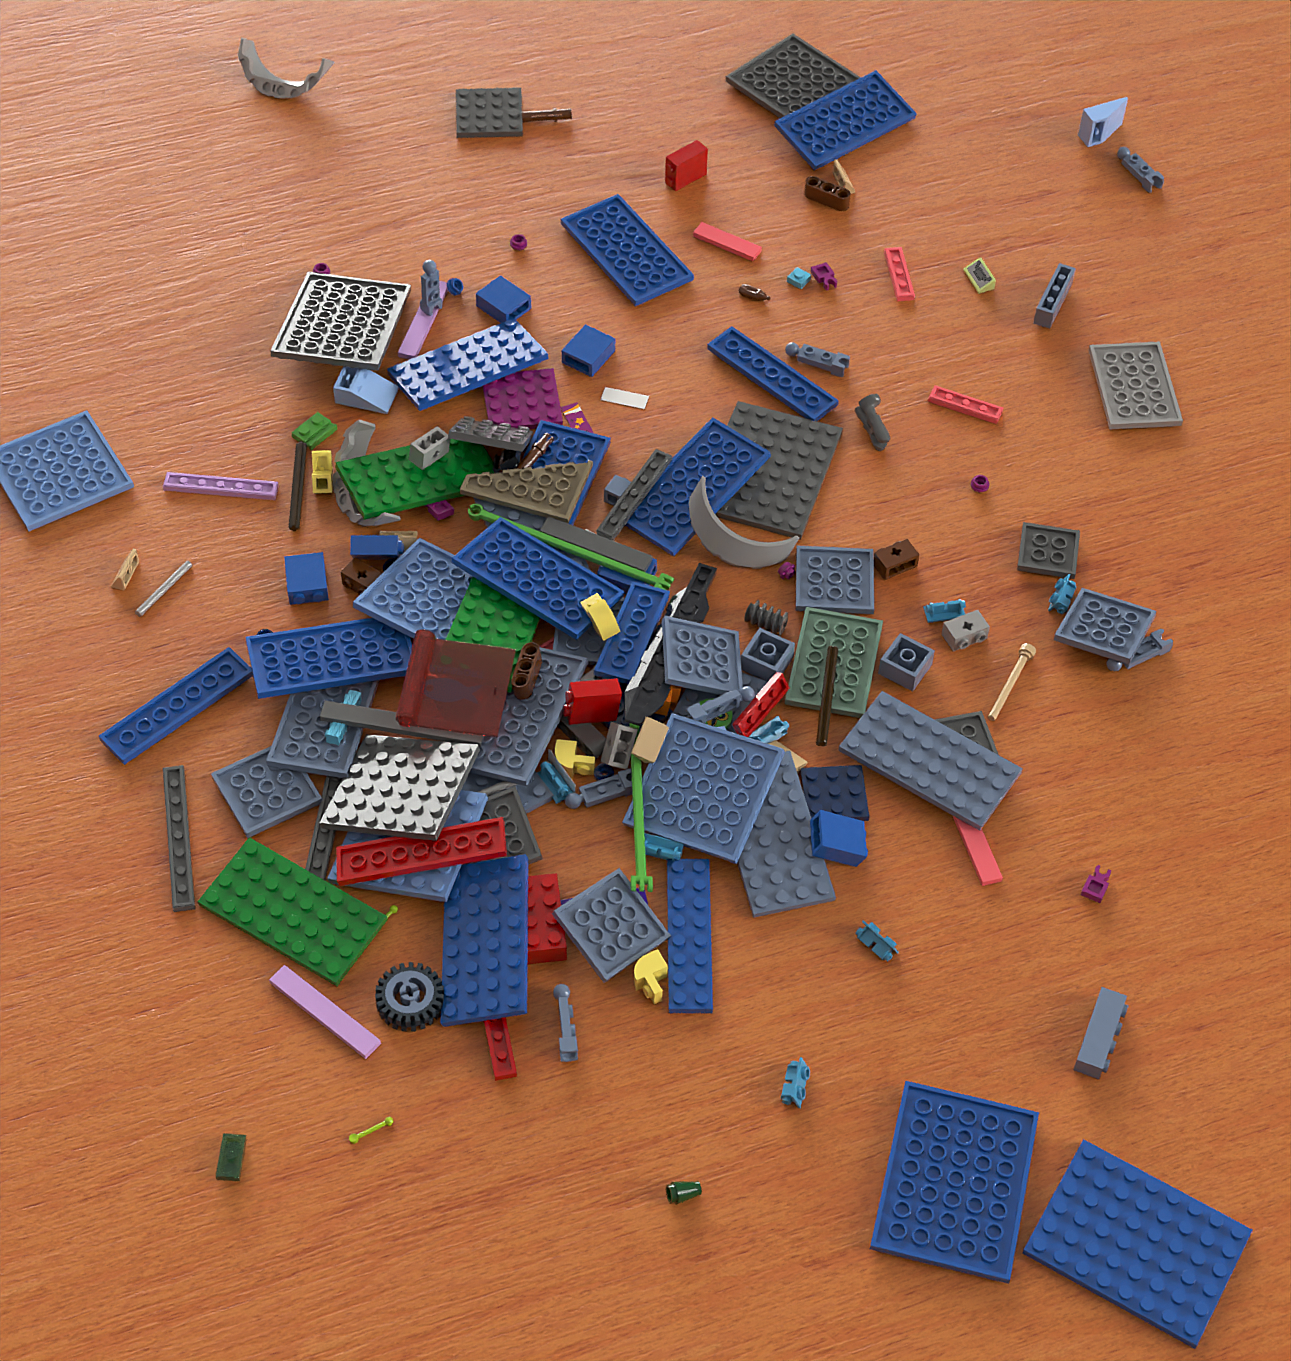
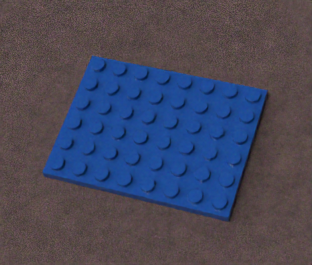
M905 1080L870 1249L1009 1284L1039 1112Z
M1083 1139L1022 1253L1195 1349L1253 1229Z

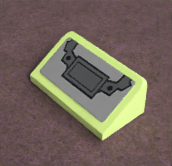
M982 258L975 260L964 268L963 271L978 294L994 290L996 280Z

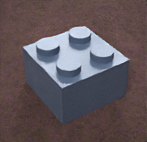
M759 628L741 655V670L768 682L776 672L784 673L793 659L795 643Z
M900 633L880 659L878 674L914 691L932 666L935 650Z

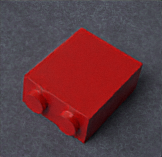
M696 140L666 156L665 183L667 186L671 187L674 191H678L707 175L708 148Z
M618 679L570 682L569 689L565 692L566 704L563 705V715L567 717L569 725L616 721L622 697Z

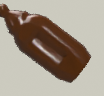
M742 284L738 291L741 295L758 301L766 299L769 301L771 299L763 290L748 284Z

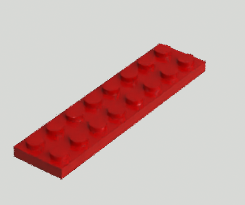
M499 817L444 827L437 841L394 836L336 847L337 883L339 886L507 856L504 819Z

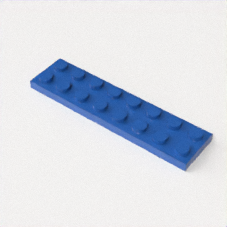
M733 326L707 344V349L806 419L819 421L838 406V399Z
M228 647L100 734L99 740L125 765L253 676L252 668Z
M667 859L668 932L671 935L668 938L669 1013H713L709 859H675V861Z

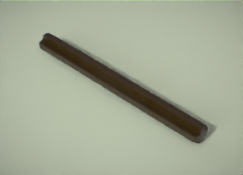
M299 441L296 444L288 524V528L293 530V532L300 529L307 444L303 443V441Z
M829 646L827 649L816 745L823 747L827 745L838 655V648L836 646Z

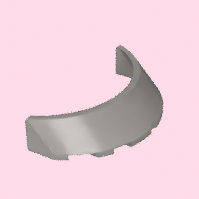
M241 38L238 50V59L242 64L247 80L261 93L280 99L293 98L306 93L318 83L334 64V61L322 58L321 66L317 73L309 74L305 81L292 82L280 79L266 69L258 57L254 41Z
M357 420L347 428L343 435L345 439L341 449L335 455L334 462L365 456L369 441L376 428L375 424ZM337 470L333 474V488L336 494V501L341 511L350 518L349 520L363 526H376L401 520L400 516L385 512L378 517L364 520Z
M701 477L689 498V512L693 530L701 540V544L712 555L719 557L723 562L730 565L752 567V569H761L762 567L779 564L787 559L800 537L794 536L779 542H758L734 533L713 512L706 494V477Z

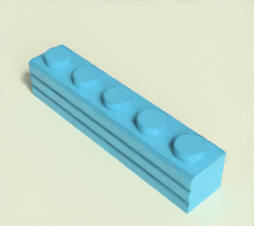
M349 690L348 694L344 696L343 704L359 706L362 701V692ZM336 722L330 723L329 730L327 729L325 732L326 742L339 746L348 725Z

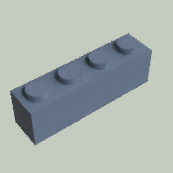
M1061 263L1058 264L1036 308L1034 324L1051 328L1072 286L1076 268Z
M1101 987L1073 1070L1097 1079L1100 1078L1102 1072H1107L1110 1060L1106 1058L1108 1053L1113 1054L1116 1045L1113 1037L1114 1035L1119 1036L1123 1024L1119 1022L1120 1017L1125 1018L1129 1006L1125 1004L1126 995Z

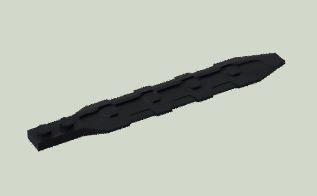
M699 563L688 586L672 596L666 608L665 616L697 623L703 622L709 611L706 594L715 578L717 568ZM662 622L657 626L653 635L654 638L648 650L644 652L641 664L625 690V722L637 726L644 723L646 717H651L664 705L670 692L671 685L665 684Z

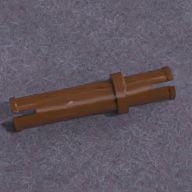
M571 108L522 111L523 122L554 120L556 122L561 119H572Z
M544 433L541 439L531 446V450L514 469L531 467L540 456L546 453V449L553 443L554 438L548 439L550 434Z

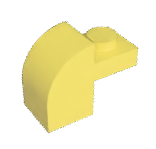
M331 450L312 451L313 493H332L333 467Z
M598 593L580 602L582 608L591 619L595 631L603 641L621 632L610 607L604 599L602 600Z
M556 739L555 757L572 780L574 773L594 775L595 757L577 755V741Z
M658 949L642 956L637 961L634 969V986L636 991L643 988L645 996L651 998L654 1005L662 1001V989L657 981L666 978L668 974V966Z

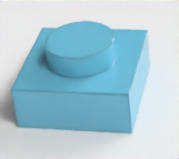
M798 267L787 277V282L799 289H802L811 280V274Z

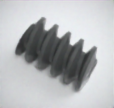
M759 600L755 604L750 603L746 610L744 621L749 622L751 620L752 625L758 623L759 628L765 626L766 631L772 629L773 634L779 632V636H781L788 622V612L781 616V609L774 613V606L766 610V603L762 607H759Z

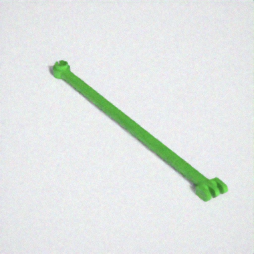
M472 504L470 509L468 508V515L474 521L482 519L493 524L501 517L484 510L480 504ZM503 518L549 546L653 585L656 588L669 590L670 584L674 581L673 577L661 573L660 577H656Z
M629 723L630 727L638 729L635 738L636 742L640 732V726ZM631 754L636 876H631L630 890L635 891L636 884H639V892H644V885H647L648 892H653V877L646 876L641 760Z

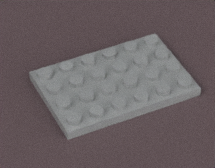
M1160 342L1089 346V354L1109 429L1182 426L1183 419Z

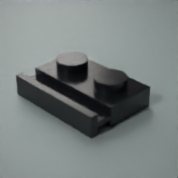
M505 449L500 456L496 454L492 467L493 472L499 473L501 469L510 470L516 468L520 462L521 451Z

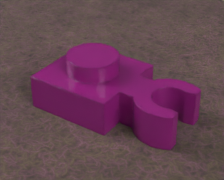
M827 262L811 267V274L818 283H824L823 287L825 290H829V284H832L835 288L837 287V279L834 278V272Z
M446 500L425 505L428 507V512L437 520L454 515V508Z
M1097 865L1094 870V876H1088L1081 891V896L1101 903L1109 885L1106 881L1110 877L1111 870L1108 869L1106 874H1101L1099 872L1100 865Z

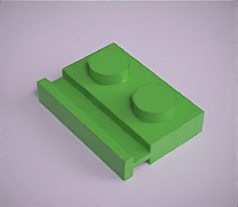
M317 412L292 432V437L298 442L303 441L310 450H313L337 431V425L332 424L331 420Z

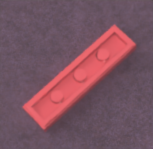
M703 222L693 232V237L750 261H754L762 251L761 246Z
M902 247L885 248L884 255L897 301L914 300L915 294Z
M936 385L928 399L930 403L994 424L998 423L1003 412V407Z
M953 816L981 885L985 886L1001 882L1003 877L983 830L979 831Z

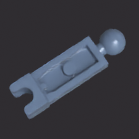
M1121 147L1118 149L1117 156L1122 160V165L1142 183V187L1147 192H1152L1151 188L1153 185L1159 189L1162 188L1164 177L1158 171L1155 172L1137 153L1130 155L1129 148Z
M426 260L422 266L425 274L421 276L422 300H420V309L425 314L431 316L435 306L441 309L443 305L442 298H440L439 271L436 269V263L432 260Z
M794 342L788 343L785 347L787 355H797V361L831 371V374L843 377L845 368L849 367L850 357L839 352L835 354L807 344H803L802 348H799Z
M1164 629L1154 631L1150 636L1143 639L1130 664L1109 658L1107 660V667L1111 671H1118L1121 669L1122 664H1124L1129 669L1157 655L1161 656L1172 649L1173 640H1162Z
M744 686L739 692L736 689L731 692H725L720 697L708 700L702 705L696 703L686 708V711L690 714L686 718L706 724L707 721L740 707V701L749 702L753 700L755 696L754 690L749 686Z
M631 768L619 771L617 775L579 787L580 794H568L565 798V804L568 808L576 809L580 806L581 802H584L586 808L623 795L625 797L632 795Z
M558 984L553 990V995L558 1000L562 1038H559L561 1062L578 1060L575 1024H570V1018H573L572 1004L568 1005L567 1000L570 996V989L565 984Z

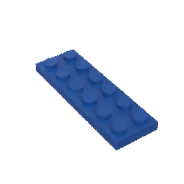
M632 581L616 618L621 632L607 639L595 666L594 675L607 679L617 678L618 682L629 684L641 664L644 652L648 649L669 599L670 591Z

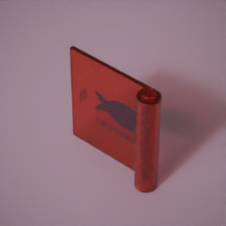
M417 630L398 705L396 721L403 727L417 726L498 737L516 649L436 639L435 634L431 631Z

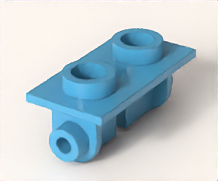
M1070 574L1063 579L1060 578L1055 584L1056 591L1049 599L1050 606L1048 611L1055 608L1060 614L1067 612L1071 602L1070 599L1076 590V583L1069 581Z
M958 599L956 601H948L945 604L944 602L929 603V605L923 606L927 621L930 623L951 620L965 615L963 608H966L965 600L961 601V599Z
M776 716L753 731L748 738L768 744L787 734L789 724L787 721H781L779 716Z
M543 762L540 765L541 771L537 772V774L554 795L552 798L556 804L565 800L568 794L573 793L551 763Z
M645 833L646 855L665 860L672 859V861L681 859L684 844Z
M864 920L862 921L865 927L863 929L860 927L856 931L857 939L862 941L868 948L875 942L876 945L871 950L882 960L889 961L893 957L891 954L893 950L897 954L899 953L895 948L897 944L889 936L883 938L879 934L881 930L871 922L868 925Z
M802 1057L799 1058V1062L791 1061L788 1064L785 1081L792 1083H784L781 1094L783 1104L790 1105L791 1102H795L798 1108H801L802 1100L805 1099V1085L810 1077V1069Z

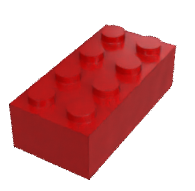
M557 873L528 876L527 965L567 960L565 931L552 915L553 911L561 906Z

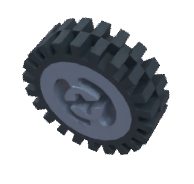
M409 962V967L406 968L404 963H401L398 970L395 966L391 967V973L387 971L383 973L384 979L380 978L378 980V986L376 985L375 989L376 1006L381 1019L385 1018V1023L388 1026L392 1023V1027L396 1030L401 1026V1030L404 1032L407 1031V1027H411V1032L416 1031V1026H420L422 1030L425 1029V1023H428L429 1026L434 1023L433 1018L438 1019L440 1017L439 1011L441 1012L444 1002V987L442 986L441 978H438V974L435 971L432 973L429 966L423 969V964L418 963L417 968L414 967V962ZM418 989L423 991L425 994V998L421 1002L420 993ZM399 992L402 1005L395 1000V996Z

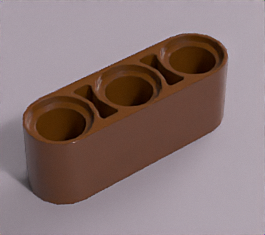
M815 176L806 178L805 197L838 211L849 209L851 193L848 189Z
M529 642L522 647L511 679L514 696L519 700L528 699L532 695L542 665L540 647L533 642Z

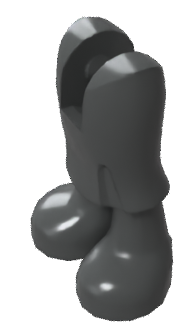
M871 394L858 402L859 406L855 408V412L863 423V428L868 432L875 449L882 451L890 441V435L880 415H877L875 410L881 403V398L878 394Z

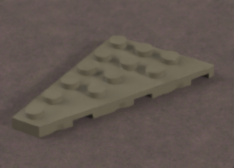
M588 460V463L574 464V462L545 465V468L532 469V467L503 470V473L490 474L489 472L467 474L460 488V494L546 518L550 516L569 523L593 467V461Z

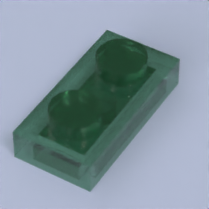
M223 1133L216 1180L240 1181L247 1142L246 1135Z

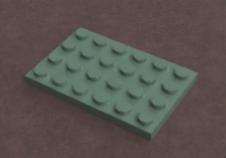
M806 607L788 685L790 689L787 691L785 704L820 711L827 649L829 646H836L838 648L831 713L861 718L866 711L883 620Z

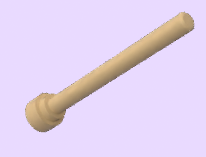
M1024 643L1019 649V660L988 715L991 721L996 720L1026 662L1033 659L1036 649L1031 644Z

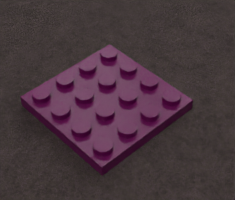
M554 368L518 371L483 385L487 418L493 421V424L507 423L513 428L524 426L528 427L529 430L537 429L541 420L563 425Z

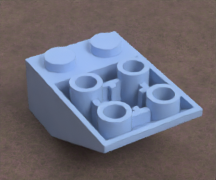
M1127 97L1083 109L1078 136L1087 147L1103 143L1122 125L1128 100Z
M343 366L333 387L335 403L388 414L399 389V386L371 370Z

